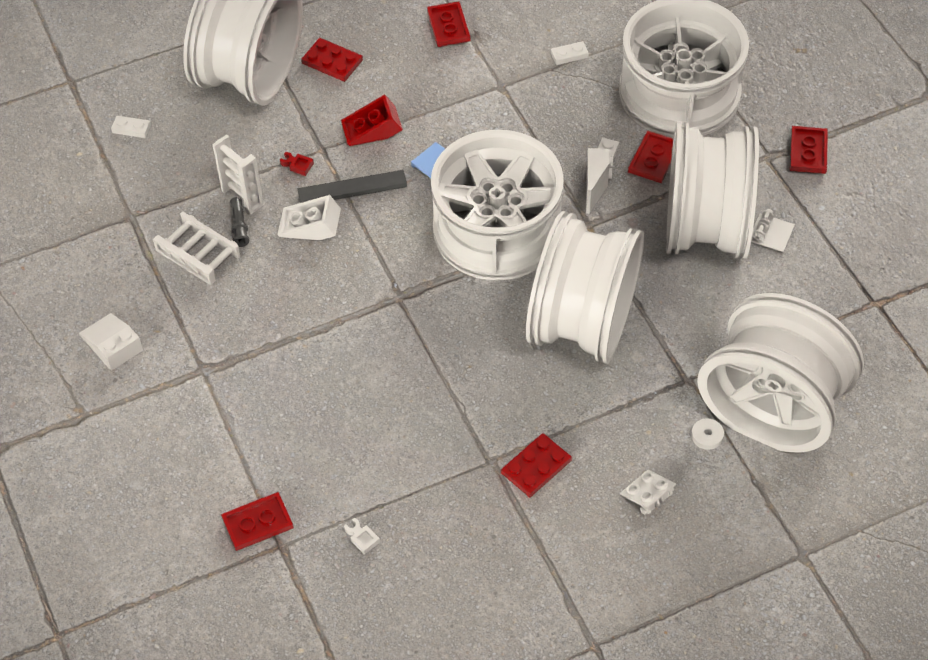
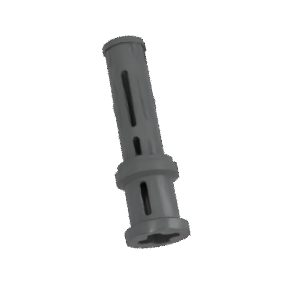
M233 197L230 200L233 225L231 227V231L234 234L233 241L239 247H244L249 243V237L247 236L248 226L244 222L242 199Z

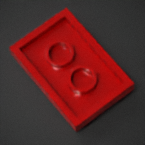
M460 1L427 7L437 47L471 41Z
M320 37L301 58L302 64L343 82L349 78L363 61V55Z
M792 126L790 171L826 174L827 128Z
M647 131L628 167V173L662 184L671 166L673 138Z
M542 433L501 469V474L531 498L572 461V456Z
M279 492L221 514L236 551L294 528Z

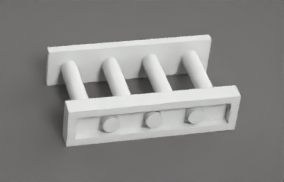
M226 134L213 144L221 190L224 194L230 189L235 191L243 198L245 211L251 215L264 205L257 161L252 154L243 159L231 149L230 139Z
M182 212L180 214L183 224L172 235L165 239L157 235L153 239L155 250L204 282L212 285L216 281L215 268L229 255L237 259L240 258L239 246L235 241L228 240L199 222L193 215ZM188 229L195 232L182 247H177L173 244ZM202 237L209 241L195 256L186 253ZM215 246L223 250L209 265L201 262Z

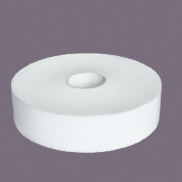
M705 418L694 424L691 437L699 448L712 450L721 445L724 429L716 420Z

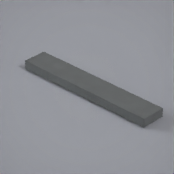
M404 170L307 186L297 188L300 203L328 195L337 200L407 187Z

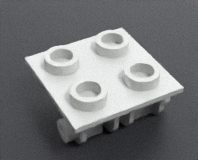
M766 209L757 218L753 227L751 242L784 252L795 224L774 218L773 211Z
M647 470L620 492V495L641 505L640 511L646 515L650 514L655 509V506L658 507L660 503H663L666 498L673 494V487L676 483Z

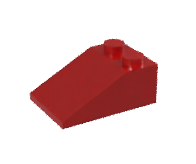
M385 94L341 120L349 146L388 139L403 130L396 107Z

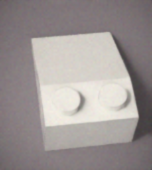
M588 148L586 214L591 213L608 187V179H612V168L609 167H613V156H610V149Z
M331 195L284 207L277 235L284 238L323 240L334 237L341 208Z
M112 313L79 333L82 339L111 371L143 351L139 336L129 325Z

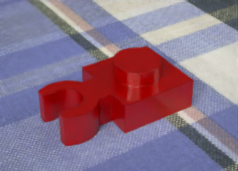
M290 152L284 153L286 160L280 159L282 166H289L290 171L304 176L307 175L314 164L312 158L297 154L294 157Z

